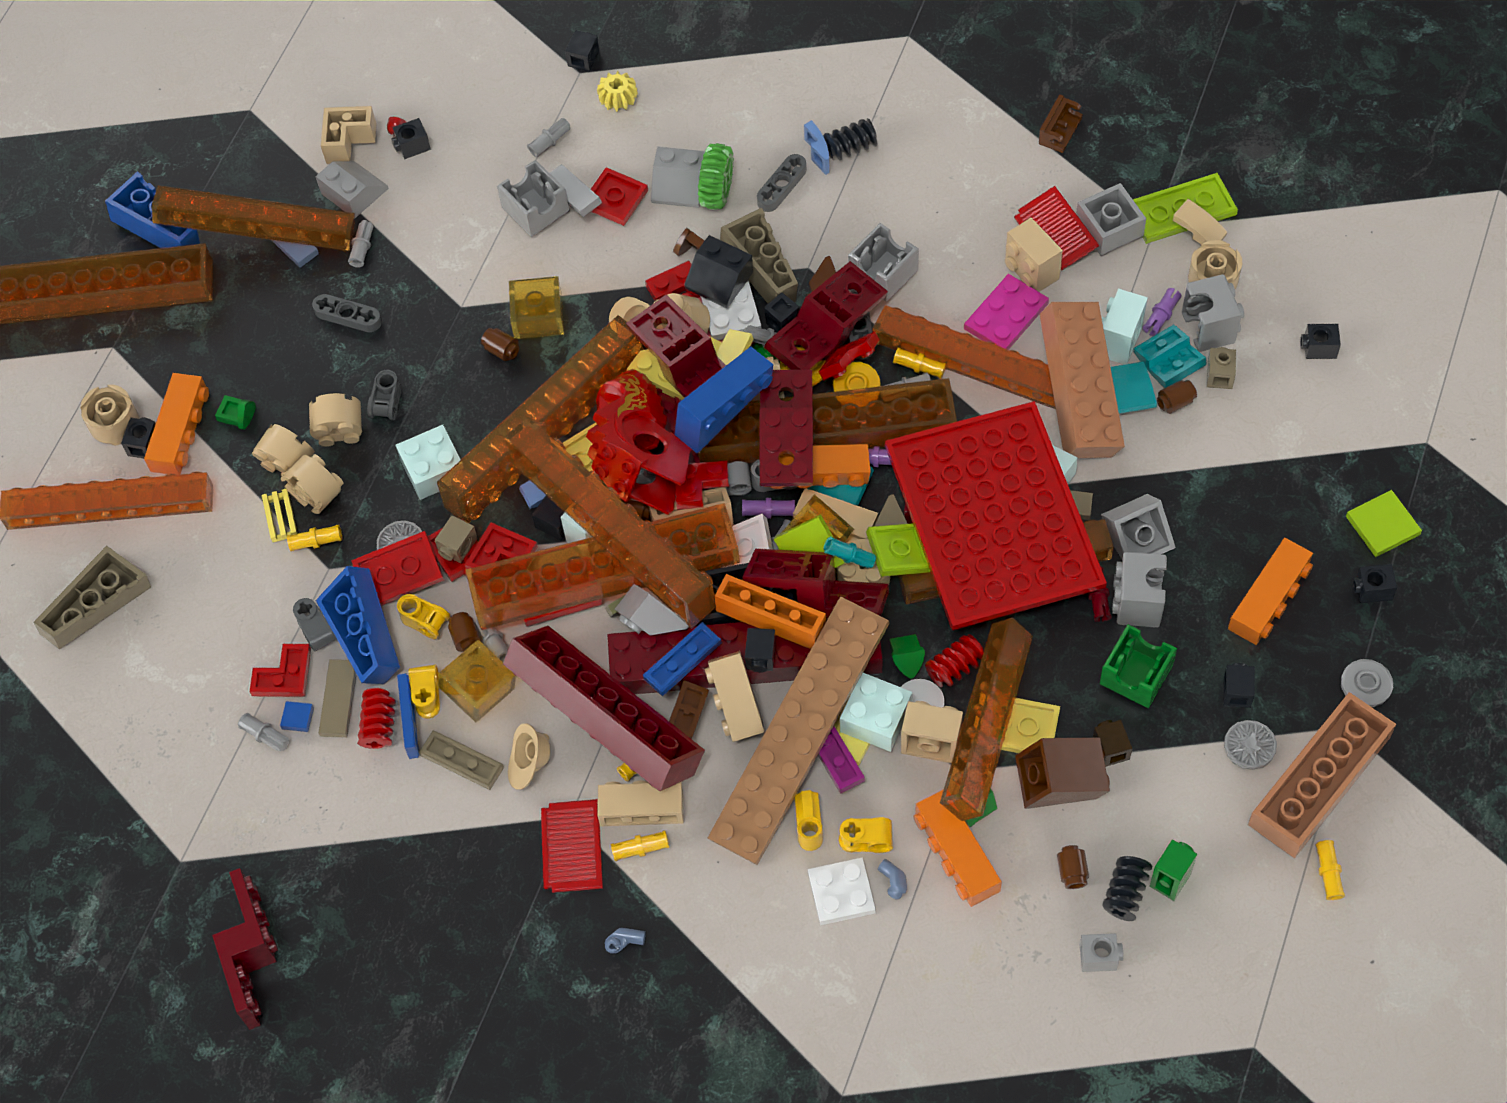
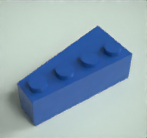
M138 171L105 200L112 222L183 261H186L201 247L196 226L178 209H174L168 199L158 194L155 187L151 183H147Z
M749 347L678 403L675 436L698 453L762 389L770 385L773 379L774 364L754 348Z
M346 566L315 601L361 683L385 684L397 672L400 665L369 568Z

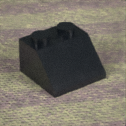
M709 235L695 254L684 288L728 309L753 274L752 255Z

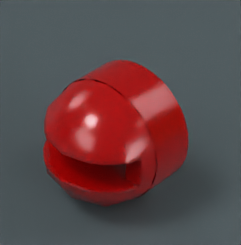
M389 117L387 122L388 133L394 135L392 127L406 123V121L399 117Z

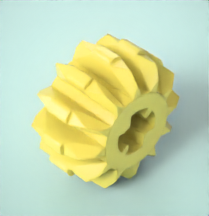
M618 70L614 75L608 72L607 78H601L600 84L597 85L599 101L601 105H605L607 110L614 108L617 112L619 108L627 110L628 105H634L638 92L634 78H629L627 72L620 75Z

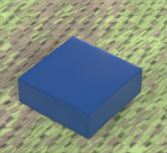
M286 701L280 723L281 729L308 732L314 710L313 705Z

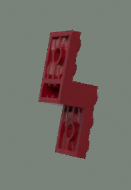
M849 261L805 297L797 317L767 340L764 348L790 370L813 371L834 351L847 342L856 322L885 299L888 291ZM854 289L858 294H853L849 290ZM800 345L805 350H799L795 346Z
M667 294L626 323L628 330L657 358L664 378L684 398L726 366L717 357L711 337ZM660 324H667L663 329H656Z
M773 370L772 382L767 388L760 391V486H813L812 370ZM787 390L792 392L794 397L790 401H782L779 398V394ZM783 454H790L794 461L789 465H783L779 462V457Z
M755 548L743 575V581L761 588L797 589L798 603L826 613V618H829L840 596L881 616L889 594V585L887 583L837 581L835 578L834 556L824 552Z
M239 868L229 872L245 922L212 936L236 1012L249 1030L261 1026L258 1016L262 1015V1011L257 999H254L251 990L254 987L248 973L276 963L274 952L278 951V947L273 935H270L267 928L270 926L265 910H262L259 903L262 901L256 885L254 886L251 876L245 877Z

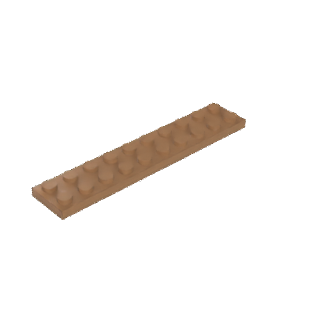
M840 596L707 837L710 841L758 865L890 624L889 620Z

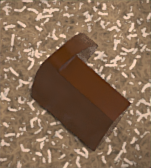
M686 228L677 240L673 252L680 256L691 247L698 250L705 240Z

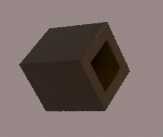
M1106 720L1099 723L1094 728L1093 738H1100L1105 756V767L1130 760L1132 746L1122 721L1113 722L1112 720Z

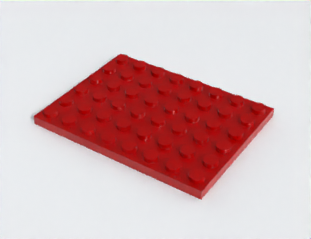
M1035 401L885 441V448L952 630L1106 588L1107 582Z

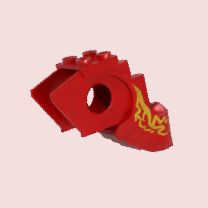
M630 369L606 382L599 389L596 398L597 411L593 416V420L597 425L588 430L586 438L593 444L590 446L587 455L593 461L591 468L595 478L602 480L622 500L627 502L633 498L669 515L674 509L676 484L682 485L685 483L689 454L692 449L672 432L669 433L664 429L667 416L663 414L664 407L661 406V397L657 395L656 386L652 384V381L645 374L635 369ZM659 441L663 443L664 451L661 454L654 455L648 451L656 448ZM641 467L656 474V478L652 483H635Z

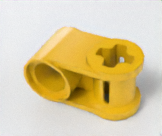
M406 594L397 602V609L402 623L431 639H437L439 629L444 621H448L450 618V614L444 608L431 604L413 594ZM409 608H415V609H416V610H415L414 612H412V613H406V612H405V611H406L407 609H409Z
M437 665L409 668L411 699L416 706L417 714L424 719L435 717L440 711V678Z
M849 818L840 825L839 845L846 852L885 853L893 849L892 821L888 818ZM849 833H853L854 837H850Z

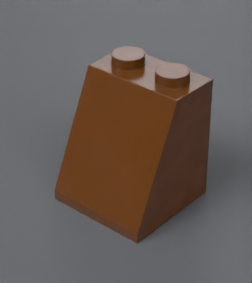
M1041 738L1016 754L1015 758L1024 808L1030 809L1095 800L1110 791V780L1106 772L1105 756L1100 738Z

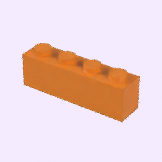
M172 374L144 457L150 472L180 476L182 468L186 466L188 461L187 452L189 446L194 443L195 428L202 418L201 409L209 396V389L206 387L202 376Z
M868 444L813 446V486L823 485L830 488L837 485H850L858 487L868 484L871 473ZM783 454L779 457V462L783 465H789L794 461L790 454ZM764 486V487H771V488H773V489H782V488H784V487H786V486ZM797 486V487H799V488H808V487H811V486Z
M1284 537L1232 615L1228 630L1255 645L1258 644L1262 637L1266 639L1273 629L1274 625L1271 624L1275 617L1279 619L1287 607V604H1285L1287 598L1293 599L1300 587L1298 581L1301 577L1306 579L1312 570L1313 564L1310 561L1313 553Z
M728 574L725 575L715 594L717 612L760 629H775V635L809 649H812L826 623V613Z
M946 789L916 803L915 815H913L915 823L920 830L924 829L929 836L927 841L931 850L934 853L938 852L943 860L941 865L948 877L953 876L957 885H955L959 897L963 901L967 900L972 907L1001 892L1002 881Z

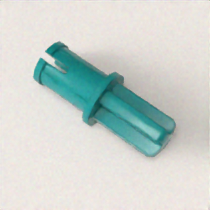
M829 537L824 544V553L839 557L847 564L853 562L866 568H872L875 565L876 555L857 548L854 543L848 544Z

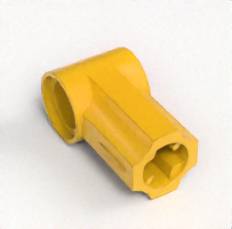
M811 790L801 791L794 798L798 843L802 849L813 851L817 850L823 843L819 794ZM807 831L816 832L813 836L804 835Z

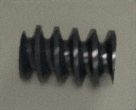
M869 118L867 120L860 119L858 124L853 122L849 125V128L842 126L840 131L834 129L832 134L824 133L823 135L831 159L835 155L838 160H842V152H845L847 157H850L852 148L858 154L860 153V145L865 150H868V142H871L874 147L877 146L876 131Z
M1122 856L1116 861L1117 867L1113 870V878L1110 879L1109 883L1110 888L1106 892L1107 898L1104 899L1102 906L1109 914L1118 919L1134 921L1136 916L1130 911H1139L1140 906L1133 901H1142L1143 896L1137 891H1145L1146 885L1141 881H1148L1150 876L1144 871H1151L1153 866L1150 862L1138 857Z

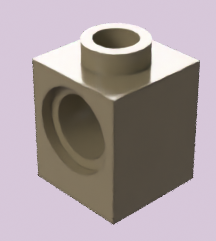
M451 516L436 537L435 542L438 553L444 559L449 561L453 559L461 563L478 538L473 525Z

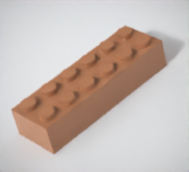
M1051 302L1039 315L1063 451L1078 458H1111L1123 449L1125 445L1099 302Z
M1349 692L1255 808L1248 825L1290 856L1296 858L1390 739L1396 723Z

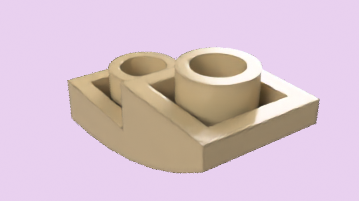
M1189 199L1184 202L1173 216V221L1193 233L1192 239L1200 244L1211 240L1222 241L1227 235V231L1215 218Z

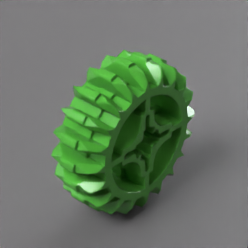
M710 143L705 149L698 178V200L702 207L716 210L722 209L727 203L734 167V153L730 146Z

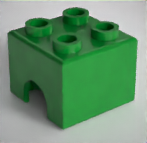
M1127 624L1102 668L1100 685L1149 708L1174 664L1177 648L1164 641L1162 646L1151 645L1141 637V630Z

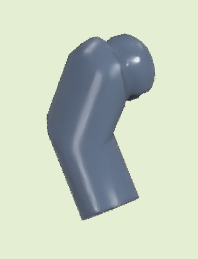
M884 859L879 865L878 871L890 879L891 886L887 890L888 895L893 899H900L902 894H905L907 891L906 875L890 861Z
M619 928L607 937L605 949L609 953H618L629 943L644 945L646 931Z

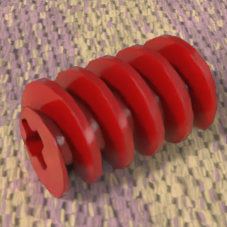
M968 634L967 636L960 637L959 642L955 641L952 643L950 648H945L942 654L935 655L933 660L927 661L925 667L929 676L938 687L942 688L943 682L951 687L953 685L952 676L958 681L961 680L960 670L965 674H969L968 664L977 668L979 665L976 659L978 658L982 662H986L987 657L980 643L972 635Z
M370 688L362 693L363 701L361 703L359 740L357 742L361 747L378 749L392 745V739L388 737L393 735V729L389 727L394 725V719L390 717L395 715V710L391 707L396 705V700L389 697L390 693L385 689Z

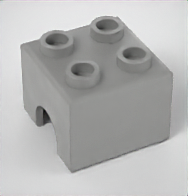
M536 160L525 166V176L519 183L511 185L510 180L507 179L497 186L502 208L531 237L569 211L566 189Z
M879 223L848 254V262L854 263L885 288L888 293L884 300L888 301L918 270L919 248L908 241L906 242V248L899 246L892 239L891 230Z
M1224 274L1190 282L1186 286L1182 315L1186 323L1200 321L1198 327L1201 330L1196 332L1199 338L1193 339L1199 352L1234 344L1237 333L1241 331L1240 320L1244 318V309L1241 303L1236 302L1234 298V285L1228 283Z
M1124 552L1122 562L1116 563V574H1114L1113 582L1115 596L1113 598L1112 614H1117L1118 624L1145 627L1160 626L1166 591L1162 590L1164 570H1166L1167 566L1166 555Z

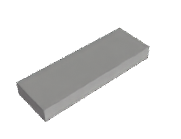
M562 164L550 172L566 189L568 204L582 217L602 203L598 195Z

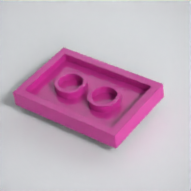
M1008 273L964 323V330L1001 353L1006 354L1049 304V298L1032 287H1028L1025 283Z

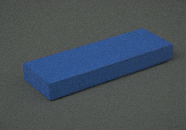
M702 622L645 672L643 679L663 696L721 644V639Z
M407 673L399 674L397 679L404 747L409 759L419 758L415 707L411 699L409 676Z

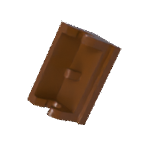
M1059 94L1040 128L1039 145L1063 153L1083 114L1071 108L1079 110L1081 105Z
M684 680L669 722L692 739L709 689Z

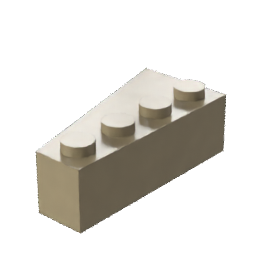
M757 209L722 226L720 233L721 241L752 255L753 274L748 281L764 300L770 303L782 292L793 302H796L798 282L787 259H784L781 246L779 242H776L772 234L773 230L765 219L763 209Z
M106 545L33 623L42 637L58 649H61L150 589V582L145 573Z

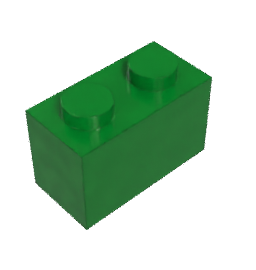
M1172 839L1155 865L1149 887L1175 901L1192 873L1197 853L1184 842L1178 843Z

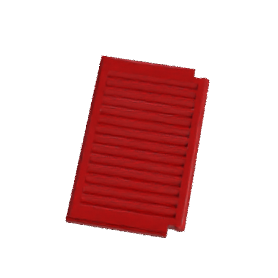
M1053 186L1019 208V214L1014 216L1019 225L1032 218L1063 250L1061 271L1099 247V244L1056 186Z
M598 799L549 803V808H541L544 889L552 888V893L603 889Z

